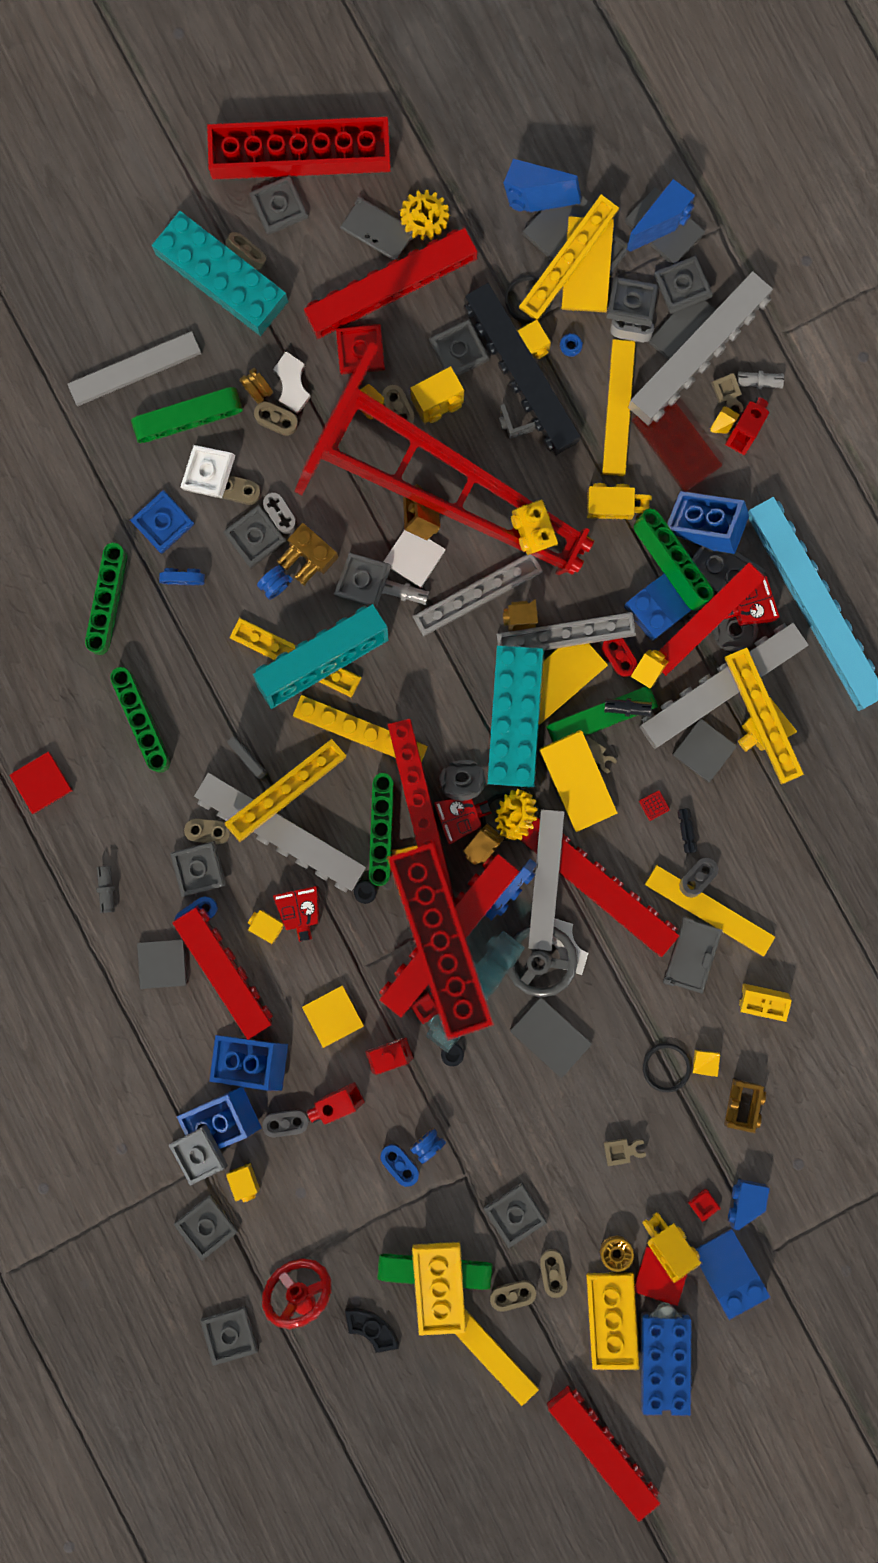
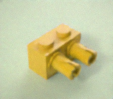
M543 499L512 511V524L519 531L521 537L519 538V544L521 549L526 551L527 555L558 544Z

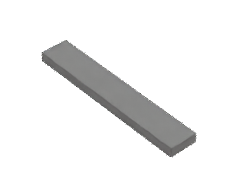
M191 331L70 382L68 387L76 405L80 406L201 354V351Z
M526 554L413 615V619L424 637L541 574L543 570L536 557Z
M629 612L498 633L497 640L498 646L550 650L636 636L633 613Z
M541 810L528 949L552 950L564 812Z

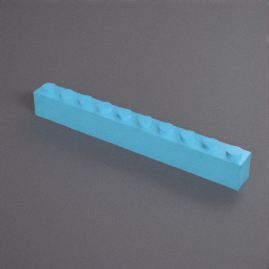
M772 497L748 511L750 523L857 710L860 711L877 702L878 678L874 673L875 666L870 659H866L862 652L864 651L862 643L854 638L850 622L847 619L844 620L840 613L841 607L839 603L831 598L827 582L824 579L821 580L817 573L819 570L816 563L810 560L806 554L807 548L802 540L799 541L795 535V526L790 520L787 521L784 516L785 510L783 505Z

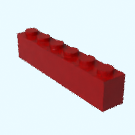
M196 906L174 920L172 924L248 1040L272 1024L271 1018L273 1014L267 1005L262 1006L258 1000L261 996L255 986L250 987L246 979L248 976L241 966L239 968L233 961L236 957L229 947L225 949L221 942L223 937L217 928L213 929L208 921L211 919L204 908L200 910Z
M568 1385L547 1402L549 1412L637 1521L640 1522L661 1504L658 1498L659 1490L651 1481L649 1483L646 1482L643 1478L645 1474L637 1463L633 1465L629 1461L628 1457L630 1455L621 1444L617 1446L612 1440L615 1437L607 1426L602 1427L598 1422L600 1418L591 1407L587 1409L583 1404L585 1400L577 1389L573 1391Z

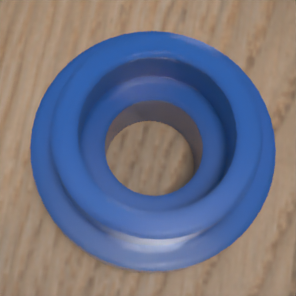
M576 334L565 335L560 341L561 352L569 357L578 355L583 345L581 338ZM573 343L575 348L569 349L567 344Z

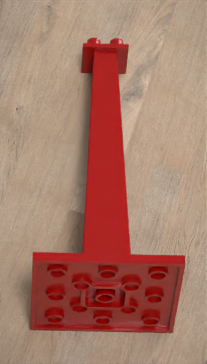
M370 342L314 448L294 492L301 496L303 495L318 464L323 459L523 551L519 544V538L521 537L518 529H515L513 526L511 530H507L465 510L463 504L475 483L480 484L516 508L534 502L359 390L358 388L379 347ZM357 410H362L410 441V446L395 474H388L338 449V445ZM416 448L424 449L467 477V482L456 503H450L402 479V475ZM547 511L554 532L564 537L566 544L561 553H556L546 548L530 555L558 567L556 571L558 575L565 572L571 575L575 572L578 573L584 560L578 558L577 554L583 555L585 551L589 552L595 540L587 536L590 531L588 528L577 531Z

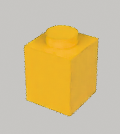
M538 320L518 330L533 358L540 359L548 354L551 342Z
M649 649L643 655L631 677L648 688H652L669 661L664 659L665 656L661 652Z
M259 910L258 913L254 912L248 921V924L251 925L248 930L270 944L275 943L284 927L282 921L263 910Z
M251 1163L228 1171L226 1176L235 1201L242 1199L243 1202H247L256 1198L255 1194L259 1192L260 1188Z

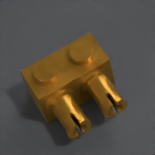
M302 523L288 538L290 548L277 560V563L288 571L300 556L306 558V564L294 575V578L305 586L317 571L325 574L339 557L334 549Z

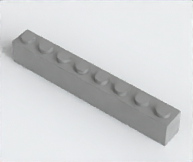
M752 271L630 400L628 408L647 425L653 420L657 422L664 415L665 407L668 404L674 405L681 395L679 393L682 389L685 388L687 390L696 380L694 377L698 372L703 374L711 364L709 361L714 356L718 358L726 349L724 345L729 340L733 342L741 333L740 328L744 324L748 326L756 317L755 312L759 308L763 310L769 304L773 288Z
M784 623L773 630L774 636L769 639L767 636H764L754 643L756 648L749 653L760 677L808 646V643L794 623L786 626ZM727 662L717 668L719 673L711 677L708 674L699 680L700 686L694 690L690 686L679 694L681 698L676 702H673L671 699L661 706L663 711L657 715H654L652 712L651 717L646 716L641 719L643 724L639 728L654 749L740 692Z
M210 773L206 775L194 797L199 799L197 804L207 810L211 807L219 811L217 816L225 821H228L254 800ZM277 813L254 831L258 835L256 837L257 840L267 846L269 842L276 845V851L285 857H288L289 854L296 857L295 863L305 869L308 866L316 869L315 875L325 881L328 878L336 881L334 886L345 893L348 889L354 890L367 869L364 865Z

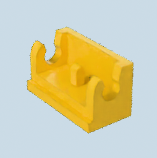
M743 983L742 1000H739L741 1012L787 1022L792 1002L788 993Z

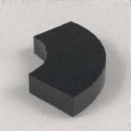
M345 1309L349 1334H359L367 1338L372 1343L376 1353L399 1349L398 1341L392 1328L380 1316L365 1309Z

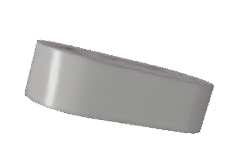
M614 319L610 327V332L613 336L637 342H648L651 340L654 331L653 324L645 326Z
M277 493L267 494L263 500V505L276 528L283 534L293 532L296 527V520L283 498ZM271 499L274 501L279 500L277 505L280 511L276 512L273 507H268ZM283 514L286 520L291 519L289 522L290 527H281L282 520L279 516Z

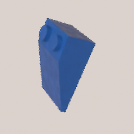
M513 159L503 182L509 205L517 211L534 212L580 204L582 201L577 175Z
M673 179L632 230L627 250L631 252L675 231L680 224L684 226L691 217L690 213L695 206L692 204L695 195Z
M680 491L667 525L676 536L713 551L735 554L747 524L749 513L744 500Z
M665 574L641 590L624 605L628 613H633V619L652 642L692 611L685 604Z
M215 1035L209 1081L267 1091H282L288 1044Z
M243 1087L225 1093L177 1116L185 1135L207 1125L219 1149L245 1139L262 1129Z
M732 1229L696 1248L700 1256L699 1261L701 1264L699 1266L729 1320L770 1298L763 1282Z

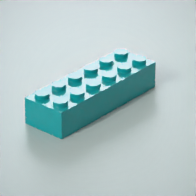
M181 211L177 213L152 244L156 256L259 336L265 332L288 303L286 292Z
M373 604L369 607L363 606L359 608L352 617L340 619L333 628L321 630L314 639L309 642L305 640L299 643L295 650L290 653L284 652L276 657V661L269 665L263 664L255 670L256 672L253 673L254 680L270 709L389 641L387 625Z
M497 646L487 784L535 787L544 660L543 648Z

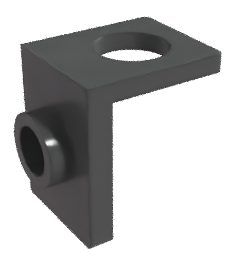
M505 404L500 405L501 417L498 418L502 431L506 430L509 439L535 431V422L513 429Z

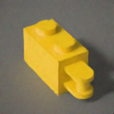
M595 483L593 486H589L587 518L632 520L634 513H643L646 509H649V501L652 500V496L635 494V488H630L628 484H617L616 487H607V484ZM635 501H640V507H635Z
M657 1212L653 1214V1218L650 1220L645 1219L643 1221L645 1229L652 1237L647 1244L673 1282H676L701 1264L698 1252L694 1247L688 1245L685 1240L686 1235L680 1227H676L674 1223L668 1227ZM657 1226L662 1230L659 1234L654 1229Z

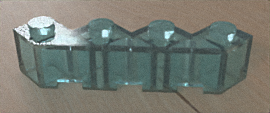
M504 931L497 938L493 936L485 946L488 948L485 956L478 964L473 963L485 1001L495 992L503 981L504 976L515 965L525 949L524 946ZM435 1015L427 1025L430 1029L426 1037L447 1053L461 1038L459 1036L450 1040L447 1039L440 1016Z

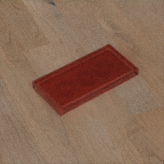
M677 403L672 406L668 404L664 409V415L657 422L653 420L649 425L636 416L632 419L633 424L684 492H688L723 466Z

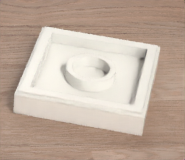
M194 445L180 488L190 492L222 498L235 455L230 452Z
M404 530L384 562L391 565V570L419 588H422L446 549L430 539L426 541Z

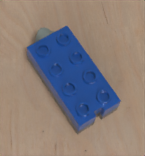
M663 1302L658 1305L654 1312H641L640 1407L643 1415H662V1410H670L671 1415L691 1416V1318L687 1312H677L671 1304Z

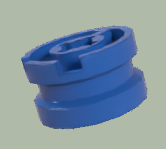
M281 565L271 569L257 583V587L266 592L265 596L269 600L282 593L288 587L287 582L291 583L293 580L289 574L286 575L284 573L285 570Z
M435 1128L429 1130L410 1148L413 1154L419 1156L418 1160L421 1164L428 1161L446 1144L443 1138L438 1137V1132Z

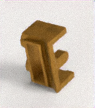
M536 599L529 604L528 601L511 602L508 608L503 609L504 626H508L509 632L536 628L538 623Z
M487 823L463 852L467 854L466 858L474 865L479 864L481 861L485 863L505 837L501 836L499 832Z
M733 1079L724 1125L728 1128L755 1133L756 1128L760 1127L762 1115L759 1114L760 1106L764 1105L766 1100L764 1087L759 1084ZM743 1087L753 1089L747 1123L736 1121Z

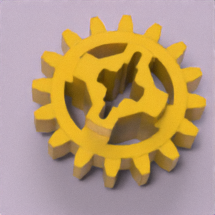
M418 190L416 191V197L410 194L408 195V201H403V209L400 212L402 217L401 224L406 225V233L411 230L413 231V238L419 234L421 235V240H424L426 235L432 240L434 233L440 236L441 229L447 228V221H449L448 205H444V198L437 199L436 192L430 196L428 190L425 191L424 195H421Z
M517 789V791L511 790L510 795H504L505 801L499 802L501 808L496 810L498 817L495 819V822L499 823L496 829L501 831V836L511 840H521L522 835H528V828L533 829L532 821L537 820L534 813L538 811V808L533 807L536 800L531 799L532 794Z

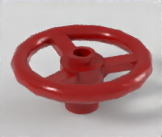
M304 1258L289 1261L279 1267L268 1279L262 1293V1308L267 1319L277 1327L288 1329L305 1326L316 1319L327 1306L331 1295V1278L327 1269L316 1260ZM300 1268L312 1269L319 1274L321 1281L306 1286L301 1282L294 1283L287 1273ZM279 1280L288 1289L286 1299L289 1302L281 1316L274 1312L271 1305V1295ZM322 1292L319 1301L316 1303L314 1295ZM295 1311L298 1314L303 1315L301 1317L291 1319Z

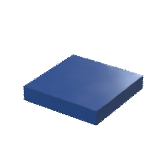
M164 490L130 520L161 554L195 525Z

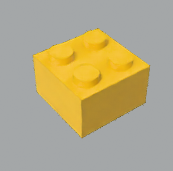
M451 366L410 388L411 401L424 424L438 421L442 414L450 411V413L460 409L462 407L461 404L464 403V389Z

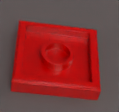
M381 324L336 328L340 375L353 374L370 342L379 347L367 372L385 370Z
M49 751L9 775L32 814L39 812L73 791Z
M646 1245L635 1279V1293L678 1306L687 1274L673 1282L651 1248Z

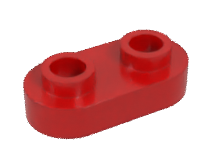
M624 639L603 641L602 650L615 672L621 677H630L637 667V660ZM615 643L617 650H611L609 644ZM621 663H628L629 669L623 670Z

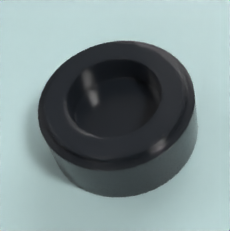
M369 881L359 882L354 888V897L362 904L371 903L377 896L375 885Z
M448 1043L442 1048L441 1059L446 1065L454 1067L463 1061L464 1051L459 1044Z

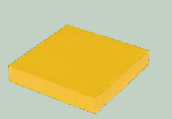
M343 985L302 1006L323 1048L364 1027Z

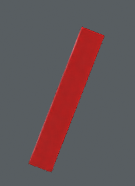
M751 562L732 578L659 650L665 656L664 659L669 661L663 670L665 676L766 579Z

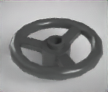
M527 926L516 933L507 946L505 956L507 974L514 985L528 995L537 997L556 995L566 989L575 977L578 965L576 948L568 935L554 927L553 936L562 942L567 950L569 960L552 958L547 950L531 949L532 954L527 960L529 969L520 978L515 969L514 957L521 941L527 938L529 942L530 926ZM538 957L544 959L545 963L543 965L537 962ZM550 968L567 970L561 981L552 987L538 988L529 985L536 974H544Z

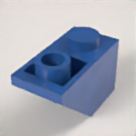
M738 1179L737 1185L734 1184L732 1190V1198L735 1199L734 1205L728 1212V1222H730L733 1229H741L766 1211L770 1190L766 1184Z

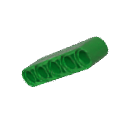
M229 387L136 416L131 419L137 442L147 443L237 415L243 411L237 388Z
M646 509L633 525L635 533L685 604L693 611L701 610L714 596L711 585L660 513L655 509Z
M109 543L103 550L85 638L87 649L97 655L105 654L110 648L128 559L126 551L117 543ZM115 550H120L119 558L112 560L111 553ZM115 572V579L112 582H107V574ZM106 594H111V601L108 604H102V597ZM101 616H106V624L99 627L97 625L98 619ZM97 638H101L102 646L98 649H94V640Z
M115 668L110 675L111 683L149 769L159 773L165 772L170 767V758L132 672L126 668ZM126 673L128 676L127 681L124 684H119L118 676ZM130 694H135L137 697L133 705H128L126 701ZM144 714L146 718L145 723L142 726H137L135 722L136 717ZM148 735H153L155 739L154 744L146 747L144 743L145 738ZM162 756L164 759L163 765L155 768L153 764L155 757Z
M647 686L615 698L617 700L631 698V701L652 702L651 710L658 707L651 688ZM605 703L549 724L546 728L553 743L579 730H582L584 736H587L638 715L626 717L625 714L604 713Z
M386 773L376 775L372 783L369 879L377 886L387 884L391 876L388 857H391L394 782L391 776ZM380 778H387L390 785L386 790L378 789L377 781ZM384 800L388 802L389 808L387 812L379 813L376 810V805L379 801ZM380 823H384L388 827V832L384 836H378L375 832L376 826ZM378 846H384L387 850V855L383 859L375 857L374 851ZM377 869H383L386 872V879L383 882H377L374 879L373 875Z
M380 1254L377 1279L386 1282L415 1284L413 1256ZM461 1260L463 1288L490 1289L493 1264L483 1261Z

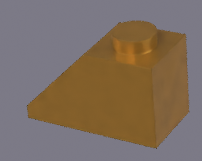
M415 484V485H414V486H416V487L422 489L420 485H418V484ZM403 497L405 531L427 541L440 529L439 513Z

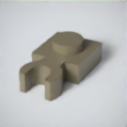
M734 373L711 382L719 403L725 401L726 407L730 409L734 405L738 408L739 412L744 410L742 403L736 399V396L741 395V391Z
M587 736L585 739L595 762L600 765L602 772L609 774L610 770L605 767V762L611 761L613 764H616L617 760L612 756H604L603 753L606 748Z
M626 1138L603 1142L607 1166L631 1163L630 1156L632 1155L637 1158L646 1156L645 1151H636L637 1145L644 1144L642 1139H636L631 1144L627 1143Z

